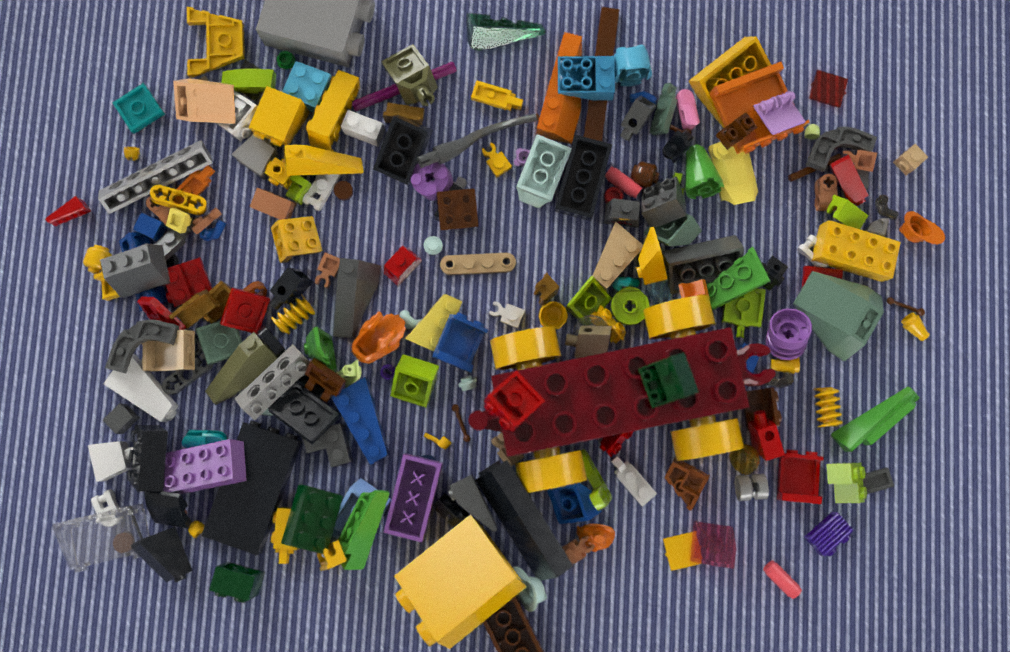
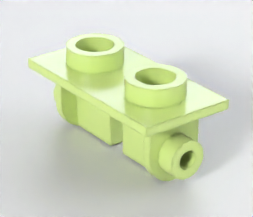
M355 360L352 364L343 366L336 373L346 380L345 388L360 379L362 371L358 360Z

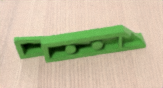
M906 387L831 433V436L845 452H852L861 443L872 445L916 406L915 402L920 397L911 387Z
M373 490V492L360 494L338 539L347 560L341 564L344 570L364 569L389 497L388 491Z

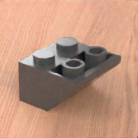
M677 176L665 179L659 184L642 190L641 214L650 227L656 228L686 216V202Z

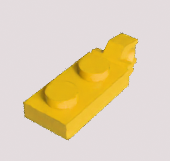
M476 81L471 100L511 111V108L521 110L523 106V99L516 98V94L512 93L511 90Z

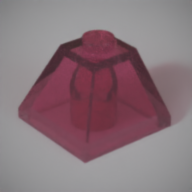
M694 521L690 561L734 569L736 543L733 527Z

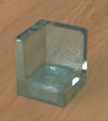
M668 279L645 285L654 305L671 298L666 285Z

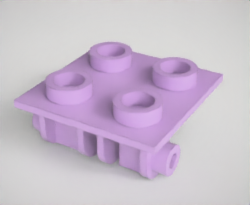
M787 91L785 94L776 95L769 100H763L753 105L772 135L806 122L793 104V99H795L794 92Z

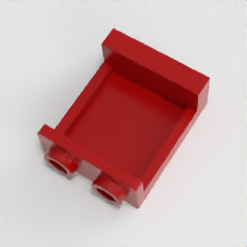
M786 449L785 455L779 457L777 500L822 505V496H818L820 461H824V457L818 456V452L806 451L805 455L798 454V450Z

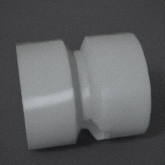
M764 473L752 474L751 477L748 475L735 476L734 485L738 501H750L752 497L755 500L768 498L769 487Z

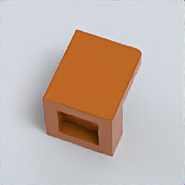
M705 279L678 284L681 298L709 295Z

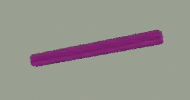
M449 62L432 69L434 79L437 80L455 73L456 66L454 62ZM396 84L353 100L352 105L355 111H359L397 96L400 92Z

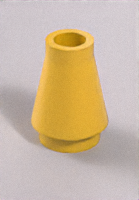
M910 313L902 319V327L920 341H924L930 336L919 315Z
M799 357L792 360L771 359V369L789 374L799 373L800 371Z

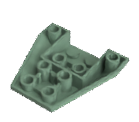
M814 271L810 273L793 303L797 310L803 312L810 319L813 332L826 349L842 361H846L866 345L884 313L882 296L868 286Z

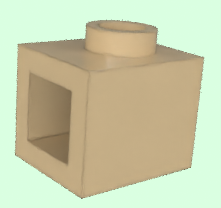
M914 144L893 163L905 175H908L921 165L928 156Z

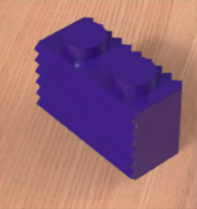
M832 511L810 530L804 538L820 556L829 557L837 551L836 547L840 543H846L851 538L850 534L854 530L838 512Z

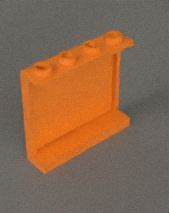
M782 62L719 84L709 93L724 127L731 124L744 113H747L758 127L733 146L737 154L742 152L748 154L754 151L755 147L761 145V148L771 144L772 140L775 139L781 141L787 138L790 133L796 135L804 131V127L810 123L807 120L801 125L772 135L753 107V105L763 100H769L771 97L785 94L788 91L780 75V72L784 69Z

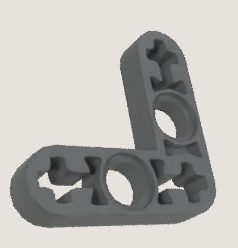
M195 334V343L198 345L195 357L200 355L205 360L204 354H201L203 351L199 339ZM196 357L195 370H192L193 376L191 379L186 380L183 373L185 370L175 371L163 381V391L172 395L181 392L209 372L214 364L207 365L206 367L200 366L202 361ZM179 379L183 382V384L181 382L176 383L174 385V390L168 389V387H170L169 382L175 383Z

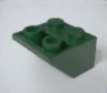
M685 353L665 358L638 369L652 408L699 393Z

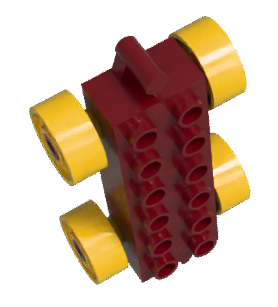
M698 295L667 301L643 310L649 339L670 337V340L542 365V363L561 357L555 327H539L505 334L490 340L495 369L507 370L516 368L545 402L513 432L510 429L505 430L499 423L500 418L495 413L490 414L487 410L472 412L469 416V424L477 431L487 429L502 432L507 457L529 452L534 453L535 459L515 463L517 477L527 493L562 487L587 480L581 450L561 453L559 446L689 420L690 427L670 431L677 461L744 448L738 418L716 422L715 414L750 407L745 385L760 386L768 383L775 376L776 372L774 369H765L759 374H753L746 367L747 359L750 356L763 357L768 355L770 348L760 343H752L736 350L731 327L696 334V331L716 325L709 295ZM685 353L699 393L652 408L638 369L665 358ZM515 371L492 375L493 389L498 387Z

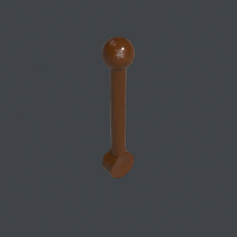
M889 297L886 300V302L890 305L895 304L897 306L911 310L913 312H916V314L919 316H923L925 314V310L923 308L916 309L914 307L895 301L892 297Z
M454 404L452 406V411H454L457 416L458 422L464 435L463 440L464 442L468 443L470 442L471 437L467 435L466 429L464 427L463 421L459 413V406L457 404Z

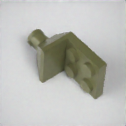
M414 44L381 61L383 67L396 84L406 105L420 101L423 106H429L426 100L430 104L434 102L435 97L433 93L438 86L430 66Z

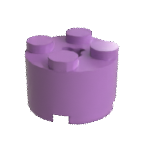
M436 162L422 169L417 164L411 176V183L415 190L424 198L435 201L437 200V192L449 191L453 185V177L450 170L444 164L440 165Z

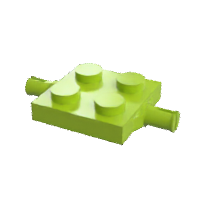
M757 288L724 305L722 322L737 326V338H744L745 327L760 328L762 326L766 289Z

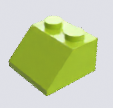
M402 354L395 369L390 396L427 408L439 366Z

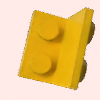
M313 216L277 220L271 227L280 263L288 262L293 256L320 253L322 251Z

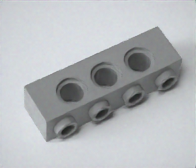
M292 344L235 398L236 402L243 411L256 420L305 374L310 361Z

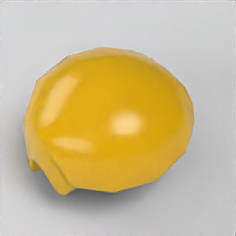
M549 301L540 308L538 317L543 327L552 326L557 330L566 323L568 313L566 307L560 302Z

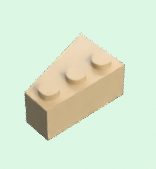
M615 222L592 275L605 291L642 250L643 244Z

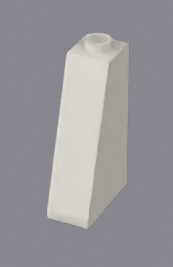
M133 353L127 373L113 370L104 382V385L160 422L171 421L177 413L178 405L169 394L163 391L162 385L150 371H143L142 361Z

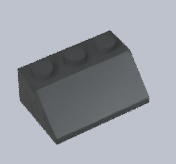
M144 244L100 260L104 279L121 298L170 283L162 245Z

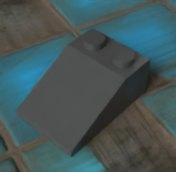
M473 474L449 485L451 489L448 490L452 501L456 500L462 508L493 532L497 531L498 527Z

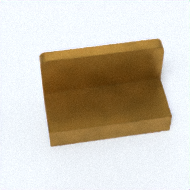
M388 102L386 112H383V118L385 123H391L393 116L400 115L422 125L425 110L421 107Z
M203 290L195 294L169 317L171 319L178 317L188 329L219 304L207 290Z

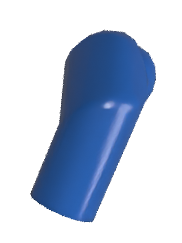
M218 219L214 228L203 229L199 233L200 238L205 241L218 239L227 223Z

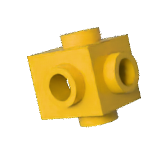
M275 157L273 161L266 165L264 173L268 176L270 183L275 186L281 185L288 190L292 181L290 180L291 176H286L285 159L279 160Z

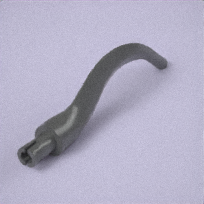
M536 113L502 121L476 130L458 140L434 146L432 152L417 157V161H420L418 164L421 169L436 162L441 165L457 157L477 140L509 127L539 121V115Z

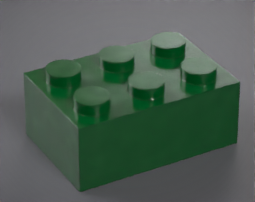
M298 484L281 544L323 554L325 548L328 550L343 495Z

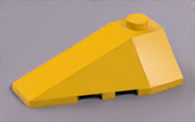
M284 145L283 147L286 176L364 173L362 159L359 157L307 145Z

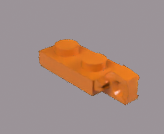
M209 165L202 171H195L185 179L177 190L199 196L211 183L209 178L216 171ZM176 196L173 202L181 204L184 202V198Z

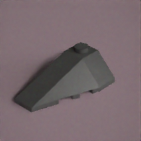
M340 258L337 276L334 337L353 339L364 312L379 285L380 265L362 260Z

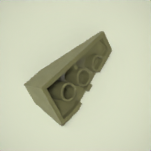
M253 332L238 345L205 392L212 402L217 405L237 395V392L249 386L278 357L266 342Z

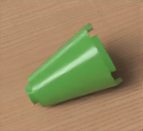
M698 144L690 146L686 151V195L691 199H696V196H702V199L718 194L721 191V186L724 187V183L707 151Z

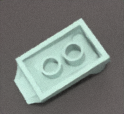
M537 134L516 186L519 201L536 208L551 202L572 148Z

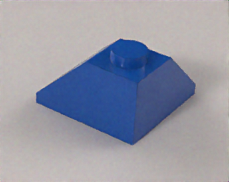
M581 483L547 489L559 524L589 521L602 512V510L598 511L591 502L589 495L592 490Z

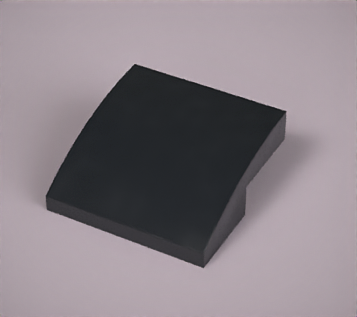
M144 491L147 509L155 523L189 529L192 521L184 512L188 504L181 494L165 491Z

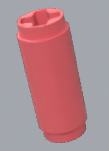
M613 166L604 176L610 183L634 199L642 190L639 184Z
M772 560L763 568L765 574L788 597L795 599L802 592L800 586L777 563Z

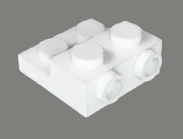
M234 91L236 123L216 124L239 141H242L251 134L249 125L258 106Z

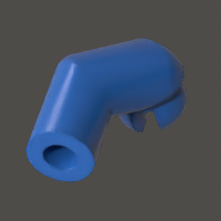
M646 91L629 95L631 103H634L638 97L643 96L656 104L657 98L655 95Z

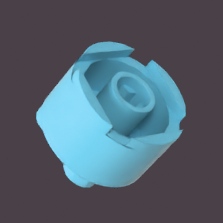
M644 45L629 48L619 47L616 49V54L613 55L616 83L620 82L621 86L626 87L641 84L642 79L646 78L647 81L652 76L648 51Z

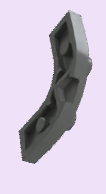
M837 127L834 130L826 131L812 146L806 165L824 172L833 150L846 147L856 151L865 150L872 152L877 137L852 127Z
M158 320L136 322V325L128 330L125 329L117 337L111 348L105 368L126 374L132 355L139 345L147 341H159L174 345L177 330H179L180 326Z

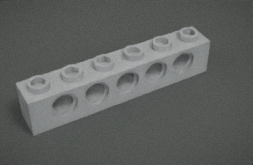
M200 140L99 190L98 200L108 214H111L149 195L150 189L155 185L167 186L212 164L211 154L203 141Z

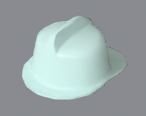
M514 566V570L527 586L517 596L524 608L529 612H533L536 610L537 604L547 599L543 583L539 578L528 576L523 569Z

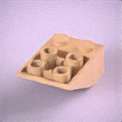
M191 78L173 81L176 119L190 122L236 123L234 85Z

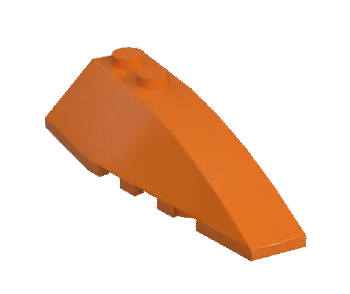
M564 32L538 121L536 135L572 145L581 112V98L558 94V56H582V36Z

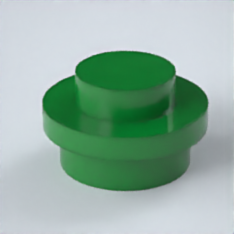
M282 51L279 53L277 64L281 69L289 70L294 66L296 59L291 52Z

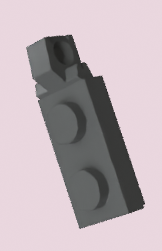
M187 226L186 233L181 234L170 229L154 245L163 246L165 260L167 261L186 243L185 239L192 229L190 226Z

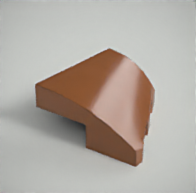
M674 457L664 478L674 487L678 497L680 496L686 503L687 509L692 511L710 475L684 461H677L676 457Z

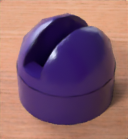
M384 364L380 368L381 377L386 380L394 378L395 367L391 364ZM386 368L391 371V375L384 372L383 369Z

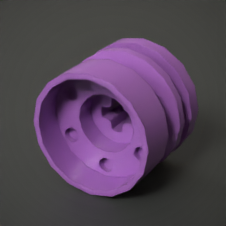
M790 308L779 310L773 314L765 339V345L770 348V353L782 360H792L800 357L807 347L812 332L810 319L803 312Z

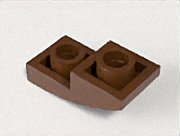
M744 113L720 130L716 137L728 150L758 127L747 113Z

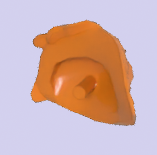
M590 523L581 527L577 526L576 528L579 540L584 536H589L585 544L588 547L594 545L593 552L608 548L615 539L614 529L607 525Z

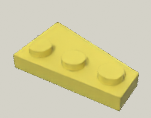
M443 294L426 316L417 323L416 327L404 339L434 352L449 315L457 314L462 301Z

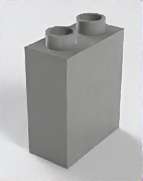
M265 0L256 31L265 46L349 68L352 56L360 57L362 54L365 37L364 34H360L363 21L371 22L375 10V1Z

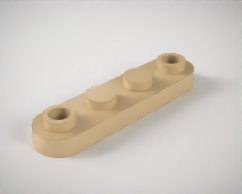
M511 253L448 255L440 262L441 270L446 275L508 273L516 266V259ZM509 259L510 263L508 265H505L503 263V260ZM447 262H452L453 266L449 268L446 264Z

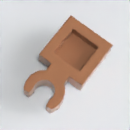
M849 150L843 151V154H849L856 169L873 172L878 152L857 150V155H854Z
M215 207L207 215L196 217L191 222L193 225L190 227L197 235L222 214Z
M326 252L324 253L317 268L318 271L322 272L315 279L317 285H319L322 279H325L324 287L329 288L331 284L330 277L336 278L338 274L340 258Z
M584 536L579 543L574 539L562 546L572 564L586 557L585 553H589L595 548L594 545L586 546L585 541L589 539V536Z

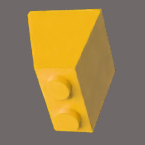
M267 86L251 120L249 129L253 132V136L261 140L267 138L276 146L290 145L310 112L302 99Z

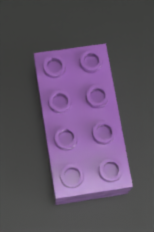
M228 439L166 453L163 491L185 494L246 481L243 441Z
M407 453L403 454L383 533L418 542L424 541L443 462Z

